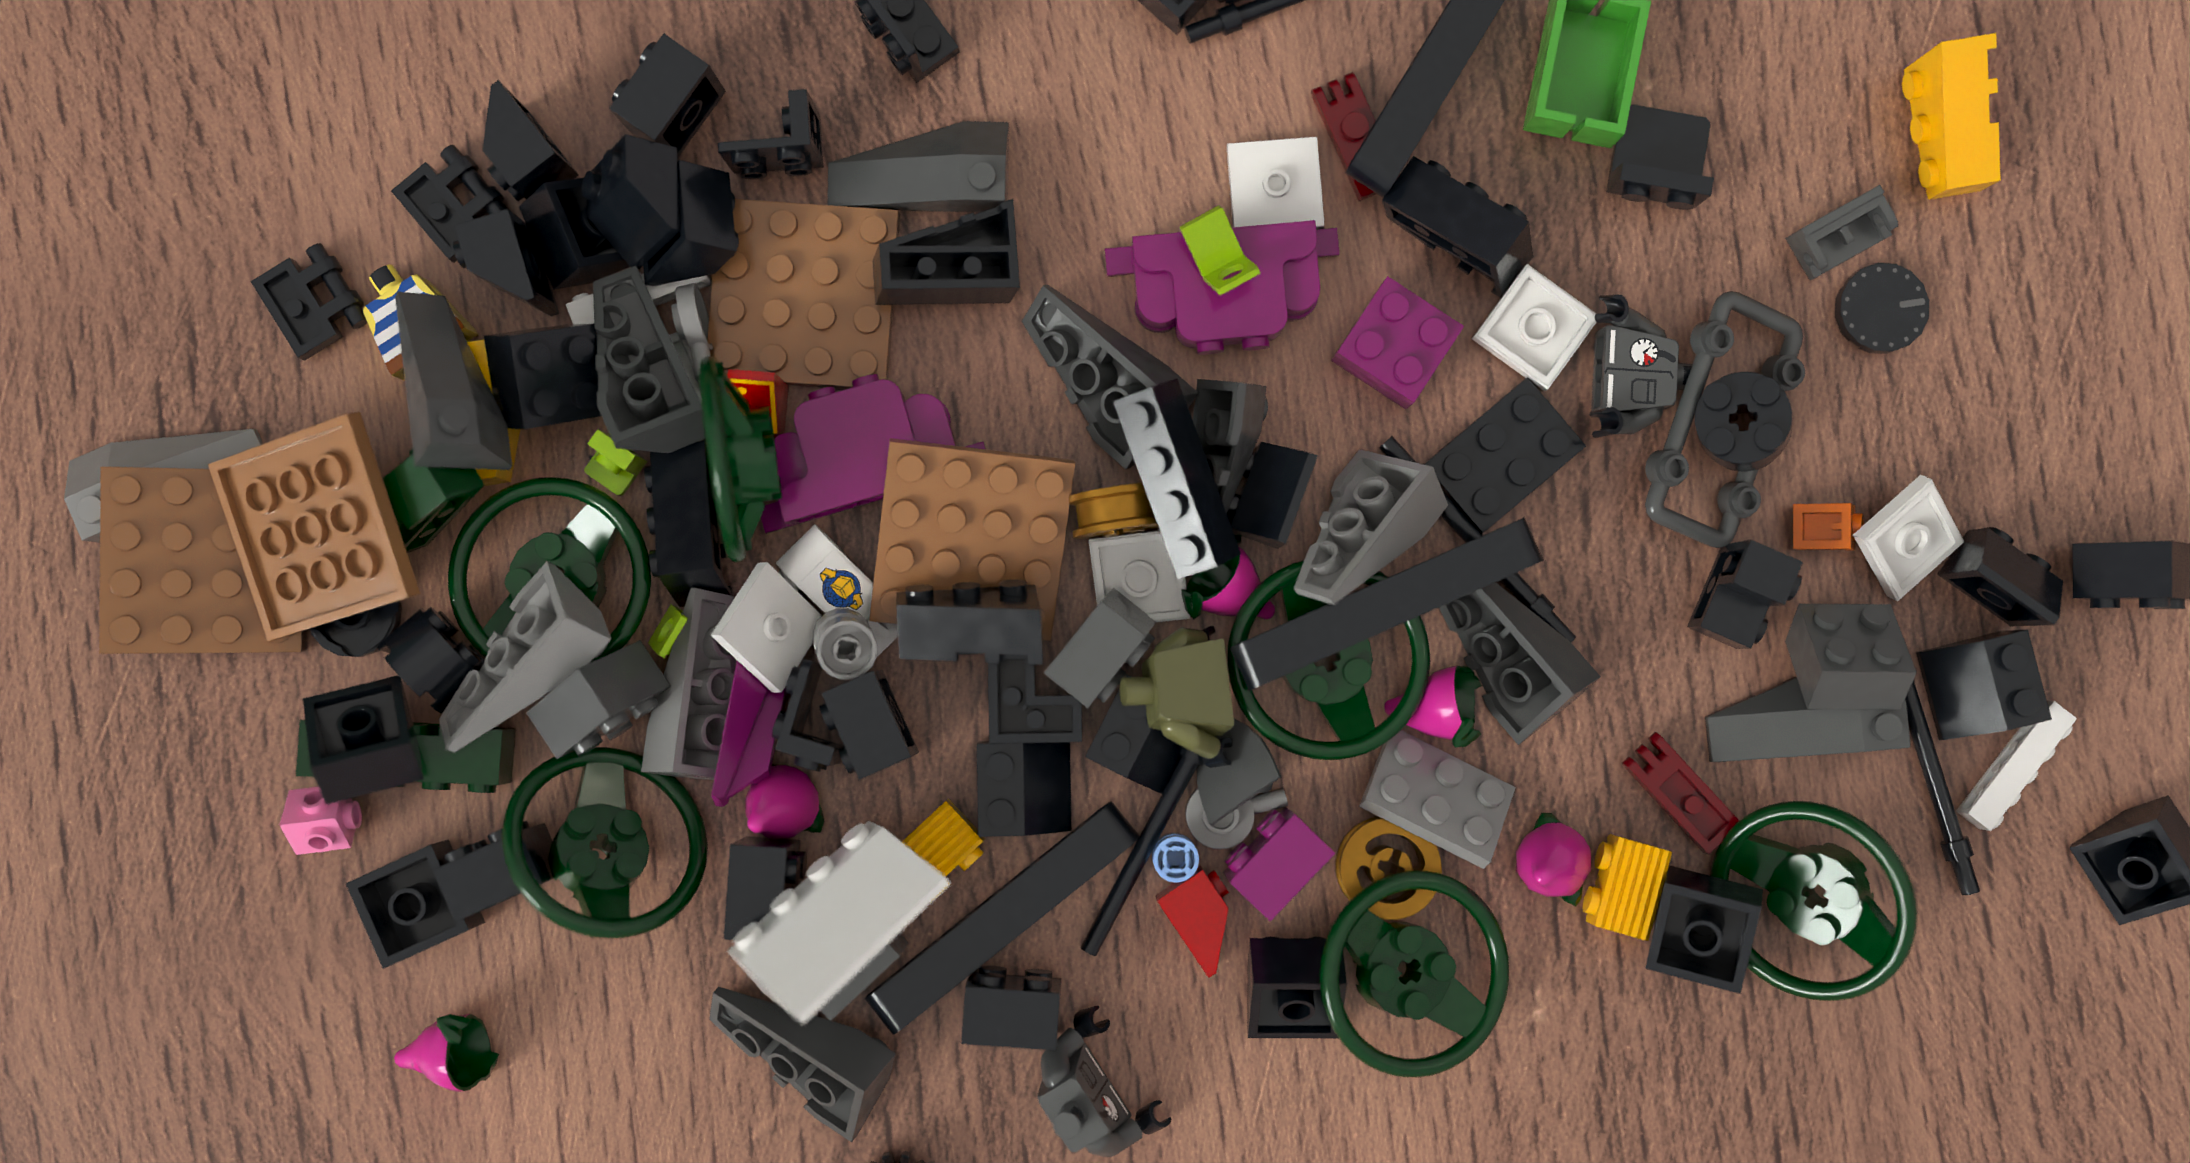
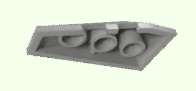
M256 429L112 442L69 461L64 500L81 540L100 543L101 467L209 469L208 464L262 445L263 442Z
M1359 449L1334 481L1330 491L1333 496L1329 511L1322 512L1319 520L1321 532L1317 542L1310 545L1294 586L1296 593L1335 605L1421 540L1448 506L1434 468Z
M547 561L517 594L509 607L516 613L502 635L493 632L486 645L490 649L485 663L479 671L472 670L468 672L439 718L446 750L455 753L545 696L577 669L589 664L594 658L600 656L605 650L607 643L611 640L602 612L554 564Z
M690 588L683 614L688 619L672 645L663 674L671 686L656 698L660 705L651 712L646 730L641 772L680 778L714 780L737 660L711 636V633L734 600V596Z

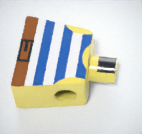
M385 265L374 271L369 277V280L380 296L363 308V314L388 371L392 376L405 381L395 296L397 292L430 295L442 294L431 282L418 274L411 275L403 281L393 265ZM448 301L467 342L479 335L473 326Z

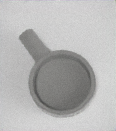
M691 283L676 287L677 304H672L671 309L677 334L680 340H687L691 350L695 379L699 382L700 362L704 357L710 356L709 350H713V345L707 341L709 316L698 285Z
M1197 787L1188 799L1185 817L1190 832L1200 843L1213 849H1228L1238 845L1248 836L1253 827L1255 814L1286 807L1288 802L1283 788L1255 795L1220 821L1210 825Z

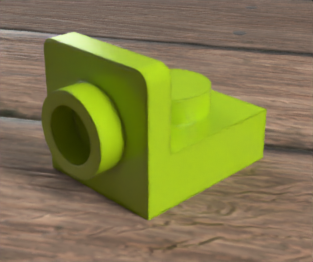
M597 429L587 443L597 452L586 465L584 471L615 495L623 496L648 461L633 450L615 448L610 434Z

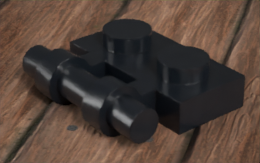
M449 145L440 153V157L448 165L440 174L425 162L392 189L391 192L444 255L455 263L457 258L453 242L458 241L454 225L508 208L503 203L504 196L495 186H489L478 174L479 167L468 155L463 156L455 145ZM461 183L474 196L465 205L452 191L453 188Z
M322 243L314 244L306 250V254L313 263L306 269L302 270L297 261L288 258L251 281L294 353L302 360H307L343 337L334 322L342 316H346L353 329H358L367 324L363 309L361 308L364 302L356 290H350L340 274L343 268L335 256H329ZM321 282L326 284L334 299L324 305L313 288Z

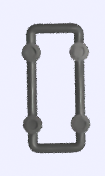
M1734 291L1721 294L1713 305L1708 321L1697 324L1692 330L1690 344L1696 356L1664 448L1663 450L1653 452L1648 457L1645 465L1646 476L1651 482L1645 502L1646 513L1649 518L1661 526L1714 548H1721L1731 543L1737 533L1741 519L1750 517L1759 509L1761 496L1753 486L1758 470L1738 471L1735 482H1728L1722 486L1717 497L1718 507L1723 514L1718 530L1664 507V502L1669 487L1679 485L1688 475L1689 464L1681 453L1714 358L1725 355L1733 346L1734 334L1731 328L1726 325L1731 310L1784 335L1779 355H1773L1764 362L1761 375L1774 379L1784 392L1795 389L1805 377V367L1797 359L1803 342V331L1799 323L1777 310Z

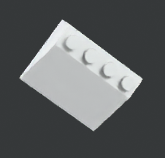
M870 821L851 828L841 840L843 845L830 857L824 856L814 862L806 872L807 878L794 890L788 889L776 897L770 905L771 911L760 922H752L745 926L734 938L735 945L727 951L763 993L802 1024L812 1017L950 885L945 876L884 827Z

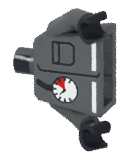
M1618 294L1600 295L1599 300L1605 302L1607 313L1595 314V321L1597 323H1611L1612 325H1606L1595 332L1590 416L1599 418L1601 429L1592 432V436L1599 438L1613 434H1635L1660 420L1663 411L1675 405L1677 390H1684L1693 364L1678 363V341L1667 338L1665 330L1641 313L1630 308L1624 296Z
M1093 1006L1080 1010L1075 1014L1073 1020L1074 1029L1068 1028L1057 1039L1056 1051L1046 1050L1043 1053L1040 1061L1042 1081L1037 1098L1042 1109L1053 1124L1055 1133L1062 1138L1069 1151L1076 1153L1085 1147L1091 1154L1101 1157H1112L1142 1139V1132L1150 1135L1168 1126L1171 1123V1117L1162 1122L1155 1119L1153 1109L1162 1103V1101L1156 1100L1140 1108L1136 1112L1135 1120L1131 1118L1130 1111L1083 1040L1085 1037L1104 1033L1110 1026L1109 1019L1094 1024L1093 1014L1099 1009V1006Z

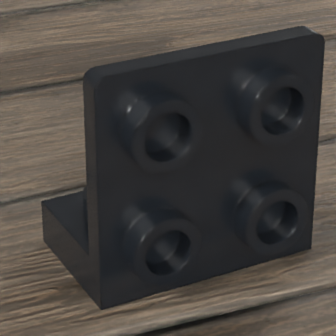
M925 0L855 1L857 8L862 14L860 19L875 40L882 35L883 38L881 39L888 50L886 54L896 70L901 75L909 72L916 83L960 53L958 45Z
M807 89L788 90L789 106H782L783 130L785 135L790 134V137L718 143V153L733 173L740 174V177L743 179H761L767 177V172L785 170L787 175L803 176L811 174L812 168L824 167L820 114Z

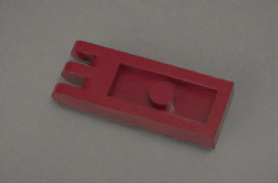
M1353 72L1344 75V82L1349 92L1345 95L1337 79L1327 83L1329 93L1333 99L1329 102L1320 86L1311 90L1314 103L1345 171L1376 121ZM1348 176L1359 202L1377 194Z
M1654 732L1648 740L1660 753L1655 756L1646 746L1641 744L1635 752L1646 766L1641 768L1630 757H1627L1622 762V765L1703 853L1709 855L1722 843L1728 831L1739 819L1657 732Z

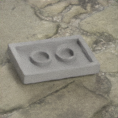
M1401 730L1382 745L1359 807L1484 869L1492 860L1516 787Z

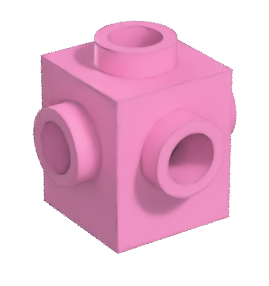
M319 787L295 789L288 792L279 826L296 855L347 849L352 846L355 829L361 825L362 813L359 803L353 801L352 798L326 804Z

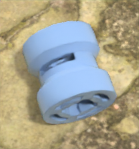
M1169 833L1158 839L1152 851V860L1155 870L1160 877L1169 882L1178 883L1186 881L1194 875L1198 868L1199 855L1196 847L1188 837L1179 833Z

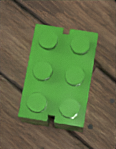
M1549 0L1523 131L1563 138L1568 131H1572V141L1605 148L1613 147L1625 135L1651 5L1650 0H1605L1598 8L1596 16L1589 15V13L1599 0Z

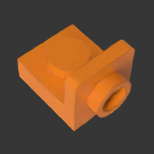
M1852 503L1793 504V550L1855 551L1856 540L1853 534L1864 525L1863 513L1855 514V505Z

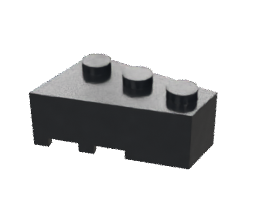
M1413 156L1382 199L1388 219L1430 249L1434 250L1438 246L1460 259L1461 261L1457 268L1467 275L1474 268L1495 284L1491 292L1499 298L1504 295L1522 268L1533 258L1529 221H1527V216L1520 209L1507 203L1504 206L1497 204L1489 199V195L1480 186L1472 182H1466L1465 185L1451 177L1450 172L1444 166L1433 160L1425 163Z

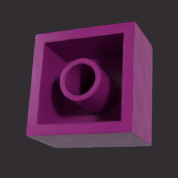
M1387 276L1331 361L1406 410L1416 401L1464 326Z
M1286 807L1280 813L1276 809L1269 812L1257 825L1256 829L1260 834L1251 844L1247 846L1244 842H1241L1224 861L1228 868L1223 873L1228 881L1270 922L1336 854L1296 814Z

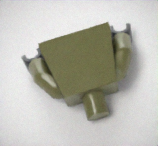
M1209 626L1203 630L1179 628L1155 645L1153 654L1142 663V677L1121 679L1120 698L1122 705H1146L1149 727L1161 730L1164 737L1200 755L1207 767L1216 768L1231 765L1232 761L1224 757L1223 748L1231 747L1232 739H1218L1215 737L1223 735L1235 726L1224 639L1210 640L1209 636L1216 633L1214 626Z

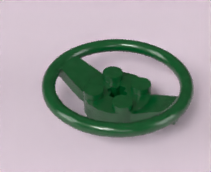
M707 356L701 360L699 365V382L711 479L724 547L728 558L733 562L739 563L746 558L747 551L752 550L751 539L763 513L764 502L782 499L774 432L769 406L750 409L747 399L724 373L723 363H719L714 357Z
M542 477L529 479L508 486L489 497L470 515L456 538L449 561L448 591L450 603L458 625L466 638L486 658L490 649L486 644L493 632L502 635L516 613L509 608L515 597L547 561L554 564L559 570L562 568L565 571L564 575L598 608L607 589L605 587L604 561L619 531L631 558L633 574L632 592L625 614L615 630L610 634L611 640L607 643L603 653L594 658L590 663L622 649L634 635L643 619L651 589L649 554L642 534L634 520L617 501L605 492L581 481L568 478ZM564 496L586 503L585 507L560 534L543 533L536 538H532L517 551L510 564L509 572L505 577V586L510 594L484 628H482L470 603L467 588V572L472 550L484 528L495 516L509 506L532 497Z
M1302 560L1281 568L1268 576L1253 590L1241 606L1233 623L1228 642L1227 665L1230 684L1237 703L1246 718L1257 731L1273 744L1293 754L1311 759L1341 760L1353 758L1377 749L1388 742L1403 729L1416 712L1423 698L1430 670V647L1427 632L1421 616L1404 623L1409 636L1412 654L1409 682L1397 707L1377 727L1374 725L1364 689V684L1371 678L1373 662L1368 639L1335 653L1336 661L1332 662L1334 667L1329 671L1324 666H1316L1312 663L1283 676L1290 690L1303 699L1316 703L1338 741H1315L1289 732L1268 716L1255 698L1253 691L1248 690L1230 647L1248 640L1250 630L1257 615L1264 605L1279 591L1282 593L1286 622L1329 604L1296 593L1294 586L1304 562ZM1378 571L1365 581L1364 584L1370 586L1388 578V576Z
M595 747L582 756H578L575 750L558 759L554 756L540 764L522 780L508 803L503 821L502 845L510 876L524 898L539 913L569 931L590 936V938L607 939L627 938L650 932L677 916L689 904L701 884L708 856L707 834L701 813L692 796L676 777L641 772L643 756L617 748ZM579 767H583L575 806L551 843L548 862L554 880L559 879L564 887L574 893L572 897L578 900L583 914L559 903L541 887L527 864L522 847L523 820L533 797L552 778ZM624 769L645 777L658 786L671 799L682 816L689 840L688 865L677 889L661 905L635 917H630L629 889L647 865L649 844L646 832L641 827L642 820L635 811L626 809ZM596 848L603 851L607 857L605 859L599 858L598 851L592 849Z
M1810 801L1780 802L1762 807L1746 815L1728 831L1719 845L1712 862L1710 876L1729 880L1730 869L1734 870L1770 892L1766 900L1768 909L1778 916L1779 920L1793 933L1812 940L1819 945H1827L1833 940L1839 939L1873 966L1863 974L1843 981H1811L1780 970L1763 958L1752 947L1747 968L1760 979L1773 987L1798 997L1820 1001H1839L1858 997L1877 989L1895 975L1905 962L1914 942L1917 928V903L1914 888L1909 874L1894 849L1878 832L1864 821L1848 812L1822 803ZM1809 820L1830 825L1850 835L1870 851L1890 881L1896 902V928L1874 901V892L1870 893V883L1865 875L1867 869L1851 851L1833 843L1809 845L1797 849L1793 846L1753 834L1776 822ZM1817 885L1822 886L1827 891L1823 895L1825 899L1816 893L1814 888Z
M1418 870L1404 871L1381 878L1365 887L1348 901L1330 927L1331 930L1323 949L1320 969L1323 1005L1329 1022L1340 1041L1357 1059L1369 1067L1399 1077L1417 1078L1431 1076L1449 1070L1465 1061L1485 1042L1497 1024L1505 1004L1509 986L1507 945L1501 927L1491 909L1482 898L1460 881L1441 873ZM1413 889L1442 893L1465 907L1481 928L1489 950L1491 975L1485 1004L1479 1001L1454 977L1456 972L1455 960L1448 954L1447 947L1435 933L1422 926L1399 921L1388 924L1368 909L1389 895ZM1344 946L1352 956L1353 962L1357 964L1356 977L1359 985L1356 984L1357 991L1368 1004L1397 1017L1420 1020L1425 1017L1460 1035L1462 1038L1442 1052L1415 1059L1395 1057L1370 1045L1353 1027L1341 999L1339 970ZM1402 961L1406 962V971L1402 977H1399L1402 972L1397 970L1398 966Z

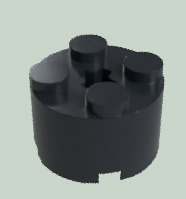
M1736 372L1719 378L1705 388L1695 410V427L1702 448L1715 462L1733 471H1754L1766 467L1773 462L1787 446L1792 434V409L1786 393L1774 379L1754 372ZM1747 413L1751 420L1757 421L1749 423V430L1739 431L1738 424L1731 423L1738 420L1739 414Z
M432 607L428 610L420 608L378 644L377 647L379 651L389 653L384 659L399 677L419 697L428 692L436 700L430 706L437 712L443 713L468 672L472 670L479 671L485 663V657L473 645L470 644L468 646L463 641L459 643L453 637L459 630L441 611L437 613Z

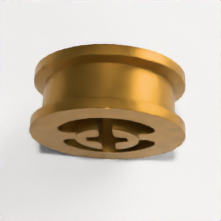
M1143 483L1100 488L1068 496L1070 505L1076 506L1079 527L1072 531L1073 539L1117 536L1159 528Z
M1379 816L1368 818L1352 827L1338 847L1335 860L1337 881L1342 892L1350 901L1357 893L1363 890L1357 875L1359 867L1364 866L1365 873L1372 882L1384 878V872L1378 869V864L1380 860L1388 861L1390 859L1393 848L1381 845L1367 853V843L1377 836L1398 834L1413 846L1417 855L1418 865L1412 869L1409 857L1404 852L1395 849L1392 863L1398 866L1396 873L1418 870L1442 874L1441 858L1437 846ZM1423 889L1408 890L1398 898L1380 900L1368 910L1381 919L1397 920L1407 918L1425 908L1435 896L1436 891Z

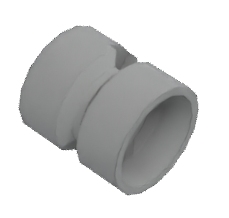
M836 608L826 612L817 621L813 630V646L821 667L830 676L841 680L855 679L864 675L873 666L877 657V642L867 620L859 612L849 608Z

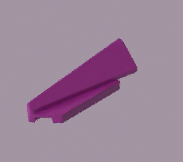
M738 660L712 789V799L718 807L727 805L731 797L750 784H758L764 778L770 776L777 739L772 738V731L778 713L784 710L787 696L786 686L782 692L772 693Z

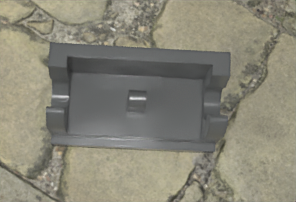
M1881 185L1785 238L1810 281L1892 235L1890 231L1899 226L1892 208L1883 195L1885 192Z

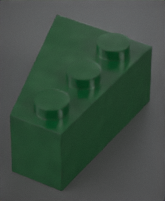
M412 448L409 451L410 456L382 478L407 553L428 546L484 487L485 484L475 469L416 467L414 465Z

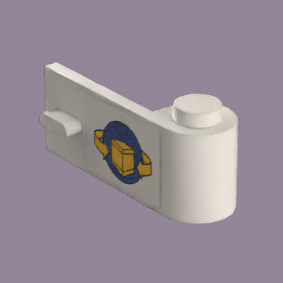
M816 524L776 562L777 566L781 569L778 573L797 592L801 589L825 613L836 608H849L859 612L867 620L877 642V657L898 637L897 624L869 621L873 582Z

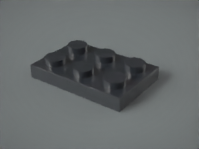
M1527 377L1425 462L1424 465L1434 468L1443 492L1481 533H1484L1584 449L1586 445Z

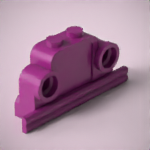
M1315 220L1233 227L1232 230L1243 254L1258 266L1261 273L1222 295H1219L1203 280L1181 232L1133 236L1132 246L1105 248L1107 276L1134 274L1136 290L1135 315L1145 329L1156 333H1163L1175 327L1176 336L1180 343L1189 348H1197V354L1199 355L1224 352V345L1242 344V350L1245 351L1262 350L1270 347L1269 341L1274 340L1280 335L1287 320H1301L1314 310L1320 294L1318 257L1340 255L1337 228L1316 230ZM1241 271L1233 272L1223 278V280L1232 278Z
M878 374L857 378L852 381L853 388L835 392L834 387H827L809 393V400L800 404L794 413V424L797 433H783L775 438L782 499L764 505L761 520L765 533L767 534L883 500L890 438L956 446L951 429V417L947 407L940 400L929 394H917L905 400L903 393L895 383L885 379L879 380ZM983 441L965 446L969 448L986 449Z

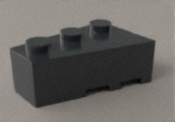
M1013 199L977 214L972 212L960 216L959 220L935 228L930 226L880 243L872 260L875 305L1010 303L1020 288Z
M705 441L695 442L670 453L650 452L651 465L645 466L644 478L648 492L653 494V507L647 508L648 528L651 535H655L656 549L649 552V562L653 577H659L679 607H685L690 588L733 596L732 587L728 586L722 577L721 559L728 557L724 543L720 544L718 514Z
M1014 579L1000 582L999 587L980 588L979 583L962 582L954 584L950 590H934L931 585H912L906 587L905 592H897L896 610L900 659L957 661L959 659L958 655L985 654V663H1000L1001 654L1028 655V664L1043 665L1041 609L1035 585H1027V582L1024 580Z

